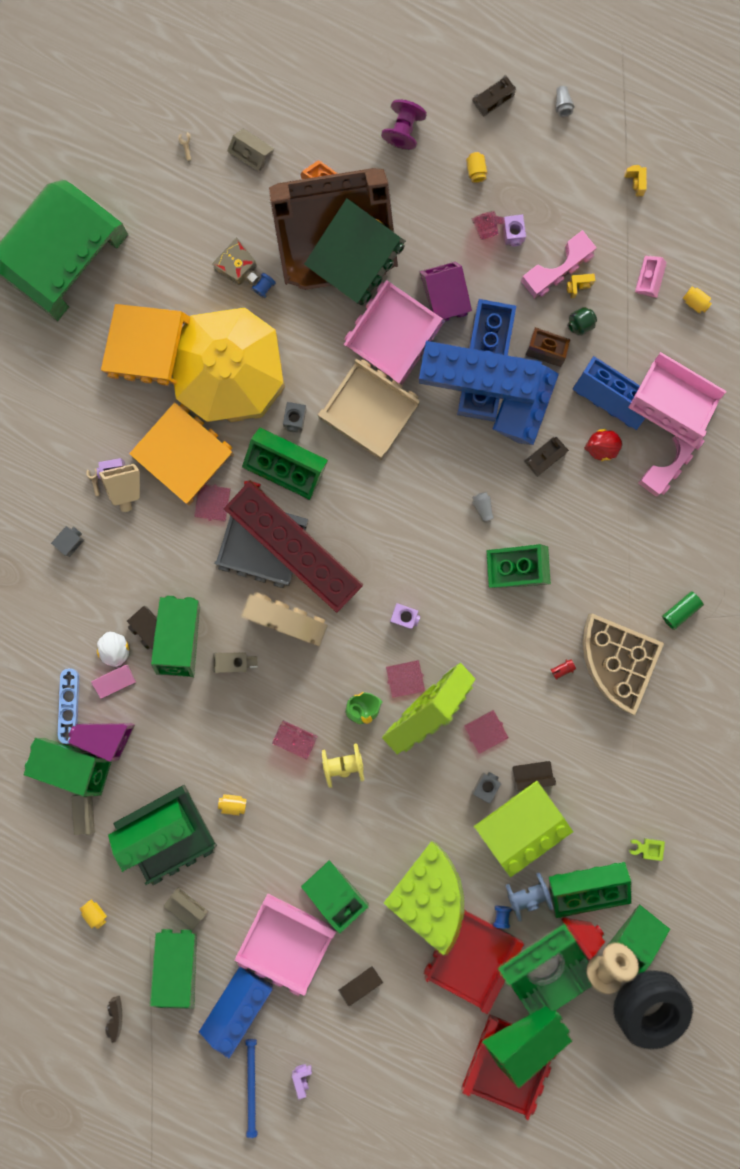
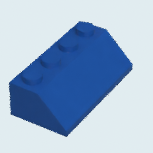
M593 356L574 385L573 390L578 395L590 400L595 406L607 411L612 417L623 421L630 428L637 430L645 420V417L628 408L640 385Z
M541 365L534 403L527 404L503 399L492 429L517 443L534 445L559 374L549 367Z
M239 966L199 1030V1033L213 1049L230 1058L271 993L273 985L249 969Z

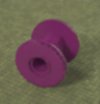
M396 99L391 103L392 110L398 114L394 128L382 130L381 136L385 142L394 147L413 150L417 146V141L410 136L413 131L414 121L425 120L427 112L414 102Z

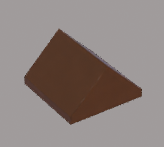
M535 327L525 355L561 367L565 362L571 339Z

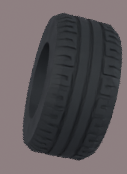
M651 970L637 974L634 979L626 982L620 988L614 1001L613 1013L617 1024L629 1042L639 1048L654 1050L671 1045L686 1032L693 1016V1003L686 990L673 975L664 971ZM663 1003L656 1012L644 1016L651 1007Z

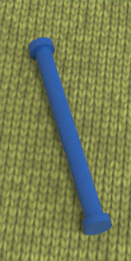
M247 1039L245 1040V1045L247 1046L248 1131H246V1137L255 1138L258 1136V1131H256L255 1045H257V1040Z

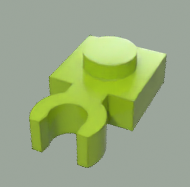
M644 838V844L636 839L630 840L631 843L637 844L636 850H629L631 854L638 855L642 853L643 859L663 861L665 841Z

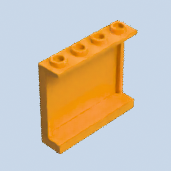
M115 304L101 371L107 373V377L112 379L124 377L128 381L140 379L141 382L149 384L152 381H157L158 384L168 386L169 383L176 384L177 381L171 377L182 325L189 324L190 316L176 310Z
M174 402L129 454L190 506L196 494L230 456L233 457L234 454L231 451L233 448L226 441L221 443L217 439L218 435L211 428L207 431L203 427V421L197 416L191 417L188 414L190 410L182 403L179 406Z

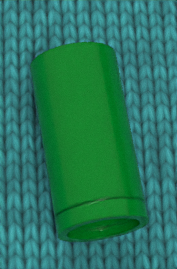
M690 591L664 613L662 618L671 629L676 630L702 608L704 603L693 591Z

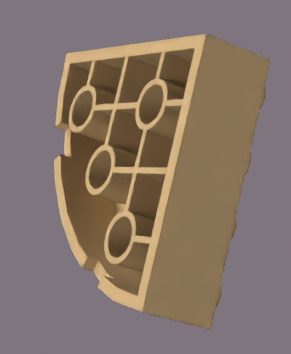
M257 592L255 596L249 595L241 617L320 646L328 626L324 624V619L314 616V619L307 617V612L298 608H294L292 611L289 609L290 606L277 600L275 603H272V599Z
M588 614L583 634V652L588 672L594 684L606 699L619 709L631 715H636L664 643L595 614Z

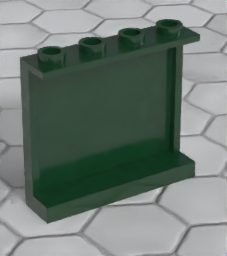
M346 199L304 265L354 302L363 305L371 299V293L374 288L381 284L384 273L393 266V260L396 255L403 251L406 240L362 210L358 205Z
M185 784L113 823L116 830L175 798L178 799L195 831L193 834L138 863L146 879L145 885L151 883L153 886L163 880L162 876L176 874L180 871L179 867L185 864L188 867L196 863V858L201 855L204 858L214 853L213 849L217 846Z

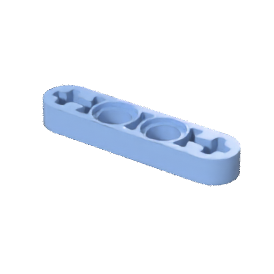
M65 669L60 675L58 739L64 744H68L70 737L66 740V737L63 736V733L67 731V726L63 727V724L73 723V726H76L78 722L79 673L75 669ZM69 672H71V675H74V679L70 681V686L74 685V688L64 689V685H69V680L65 679V675H69ZM67 691H71L74 694V699L71 702H67L64 699V694ZM66 710H70L73 713L71 721H66L63 718V713Z

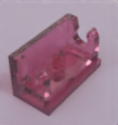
M283 720L272 744L307 760L318 736Z

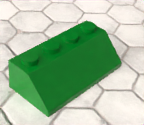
M259 427L251 438L242 468L310 500L324 473L328 460Z
M175 798L108 834L113 856L121 871L124 872L190 836L195 831L180 802Z
M625 862L612 863L611 865L601 867L596 866L591 869L576 870L549 877V889L555 918L632 904L631 879Z

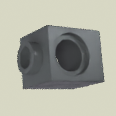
M287 402L283 426L287 428V431L296 433L298 430L303 431L306 405ZM292 414H298L300 416V419L297 422H291L289 420Z
M65 526L51 544L65 556L70 557L84 539L81 537L82 533L73 526L71 529Z
M488 772V774L482 773L472 794L490 804L501 785L497 781L499 777L491 772ZM484 782H492L493 786L490 791L482 789Z

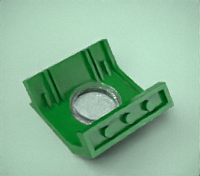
M565 924L498 968L508 986L512 987L529 1014L545 1006L552 1011L558 1010L592 987L586 974L589 961Z

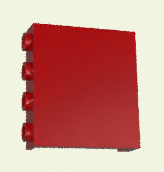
M464 910V917L456 943L448 955H442L437 949L434 950L432 955L434 959L431 964H427L423 972L425 974V981H431L474 1004L483 1013L488 1015L505 983V979L498 968L520 954L524 943L519 938L500 928L494 927L491 923Z
M489 1014L461 1086L462 1094L467 1096L474 1094L523 1114L525 1119L529 1120L530 1115H534L537 1103L535 1102L537 1097L543 1093V1081L550 1074L551 1061L518 1089L497 1066L482 1043L486 1038L513 1023Z

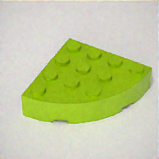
M461 662L444 674L443 678L436 685H431L401 714L402 717L397 722H394L383 735L382 739L397 755L402 751H409L415 742L419 744L426 738L428 733L430 735L434 734L440 725L445 726L453 719L451 715L459 710L460 707L458 705L466 699L465 695L473 689L472 684L476 680Z
M431 841L383 904L442 955H448L460 933L464 917V892L461 879L451 859L436 842Z

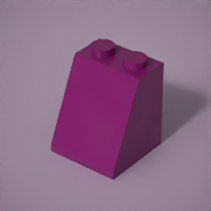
M455 261L419 271L430 310L443 318L445 322L450 320L449 317H464L468 315L467 312L472 311L463 268L459 263Z
M132 723L76 724L69 732L68 737L70 739L68 743L107 761H117L120 759L135 725Z

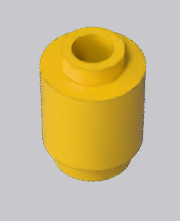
M480 152L471 153L466 159L469 178L473 183L485 181L488 174L485 156L480 154Z
M693 286L682 298L688 306L698 313L701 311L705 313L712 304L709 302L711 297L699 288L695 289Z
M223 794V798H219L218 809L221 810V814L237 816L245 814L246 799L242 798V796Z
M92 899L79 909L82 912L80 915L91 929L93 927L98 929L106 923L105 918L107 915L98 903H94Z

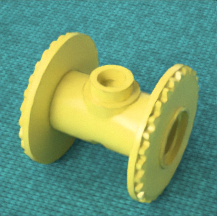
M354 744L355 754L328 759L326 750H322L323 769L329 788H332L331 777L334 776L345 778L351 773L359 772L361 782L364 781V768L358 744Z

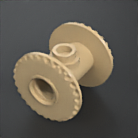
M612 943L604 949L602 956H596L588 962L586 968L587 978L598 992L613 994L619 990L622 982L631 981L637 975L638 963L635 958L636 956L627 946L620 943Z

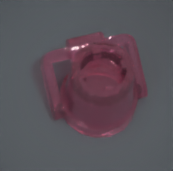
M495 210L471 218L481 240L499 234L497 224L502 225L505 222L503 217L496 216Z

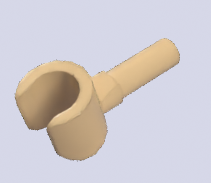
M187 132L188 140L184 141L180 134L179 142L183 144L186 159L191 160L189 151L191 135Z
M95 468L96 474L94 476H91L90 471L87 470L86 474L92 481L95 496H100L97 469Z

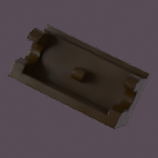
M505 75L500 81L479 95L476 94L472 101L484 117L514 97L516 87Z
M552 437L524 462L538 477L569 450L558 437Z

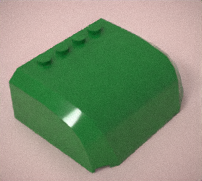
M66 180L49 183L0 241V277L58 322L69 309V306L62 299L63 295L107 242L117 249L126 239L128 233L122 222Z

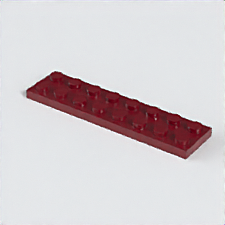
M251 480L223 508L336 613L363 587V584Z

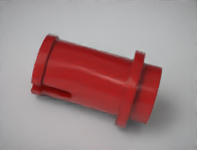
M566 659V662L550 669L556 680L570 672L574 673L576 667L571 659Z

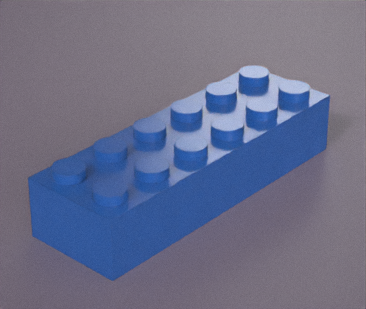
M479 299L469 349L508 355L516 305ZM461 391L457 415L494 422L500 398Z
M426 341L419 384L533 404L542 362Z

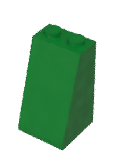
M165 596V598L160 597L151 660V665L156 675L194 677L200 604L193 597L177 599L175 596Z
M46 738L34 739L30 747L29 758L24 766L25 771L23 775L81 796L102 795L112 762L86 750Z
M161 929V933H156L151 1007L195 1008L197 935L192 934V930H181L180 933H173L172 929Z
M545 1006L486 1038L482 1043L497 1066L519 1089L566 1048L572 1040L568 1035L570 1030L563 1022L561 1023L563 1019L556 1010L552 1011Z

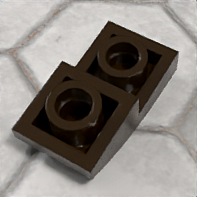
M371 966L338 991L348 1007H350L381 985L383 981L373 966Z
M120 995L113 997L107 1006L108 1013L113 1018L108 1021L105 1030L107 1037L111 1038L112 1043L117 1041L122 1028L123 1014Z

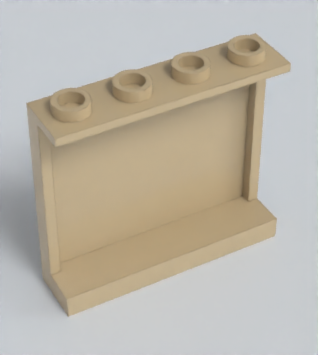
M356 358L355 364L325 408L321 409L318 418L382 460L418 407L420 400H418V396L415 393L403 390V386L398 382L388 380L386 378L387 375L382 371H375L370 368L371 365L363 359L360 361Z

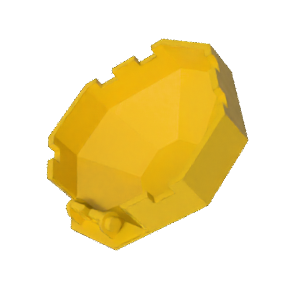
M246 308L191 315L189 324H184L182 327L172 373L173 379L177 381L174 384L176 400L206 422L227 419L229 422L244 421L243 419L263 418L285 388L276 330Z

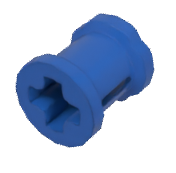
M262 273V278L251 289L265 299L267 297L266 293L272 285L275 286L276 282L267 274Z
M495 906L496 920L493 926L509 929L511 926L509 924V915L512 912V908L508 906Z

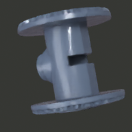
M536 873L539 884L528 888L529 893L527 894L525 890L513 893L509 883L506 884L510 904L519 922L522 921L520 910L528 909V912L539 908L538 904L546 902L550 911L553 910L549 891L540 873Z

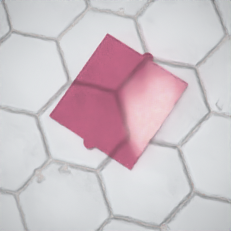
M216 484L213 486L204 485L198 492L194 517L205 518L209 521H226L227 512L223 508L229 503L231 488L218 487Z
M419 660L386 667L389 679L387 683L390 684L392 698L425 691L422 678L424 674L421 673Z
M494 710L464 725L470 736L469 740L473 742L479 754L509 738L502 726L503 723L499 721Z

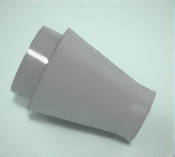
M560 86L556 89V112L559 116L566 117L573 113L574 104L569 95L568 88Z
M487 492L473 496L472 503L483 522L494 518L491 499Z

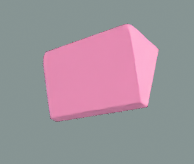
M644 257L635 290L636 293L655 298L658 297L666 267V261L663 257Z
M124 665L91 681L102 699L136 683L129 666Z

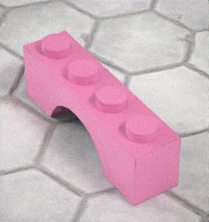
M583 230L567 242L565 246L567 258L563 265L554 269H547L536 265L523 275L521 282L534 299L539 295L540 297L546 295L550 291L549 287L553 284L559 285L565 279L564 276L566 274H573L580 268L579 264L583 261L587 263L595 256L596 246Z
M674 435L672 439L676 445V457L673 463L666 467L653 465L647 470L638 484L656 497L660 494L664 495L670 488L668 483L671 479L675 480L682 472L680 470L683 464L687 465L692 459L693 455L691 453L694 449L698 450L704 443L703 438L694 447Z

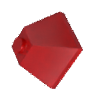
M563 917L561 919L562 922L566 925L589 960L592 959L605 943V940L602 938L605 935L599 925L594 926L589 921Z

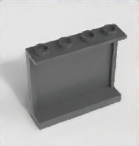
M286 513L306 531L308 519ZM230 516L217 561L214 562V564L219 566L218 569L229 572L232 569L237 571L236 575L246 578L249 574L255 576L256 581L266 583V580L273 581V585L284 588L285 585L290 586L293 573Z

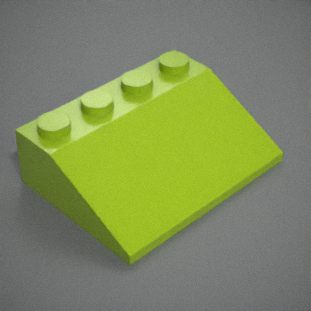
M535 781L474 826L510 878L573 833L565 818L538 781Z

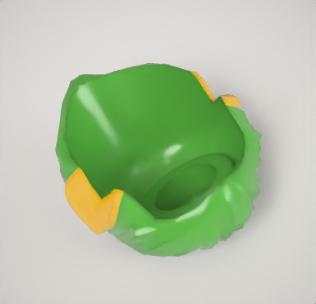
M367 692L354 695L347 701L345 708L346 716L357 724H369L378 716L382 700Z

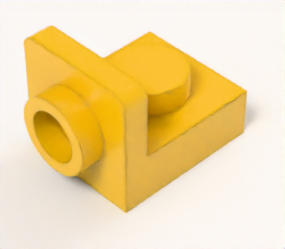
M639 165L630 166L626 169L625 178H633V190H636V196H644L647 190L646 167Z
M595 274L571 276L569 282H567V293H570L571 299L577 296V287L580 290H584L593 286Z

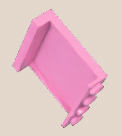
M386 280L385 283L382 282L377 288L375 298L370 299L367 303L365 313L357 318L353 331L347 333L344 345L389 375L399 384H403L423 355L426 341L432 342L445 320Z
M660 352L649 368L628 408L696 447L707 432L705 429L719 400L726 391Z
M267 893L234 961L238 962L237 965L244 969L250 968L254 970V973L259 977L272 979V982L277 986L282 987L284 985L290 988L289 991L295 995L300 996L302 994L305 996L306 990L336 930L332 925Z

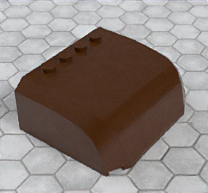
M370 168L282 182L269 187L273 219L286 285H295L303 290L333 286L304 265V263L346 199L358 205V207L394 232L389 185L384 169ZM397 255L393 260L394 264L391 269L398 267Z

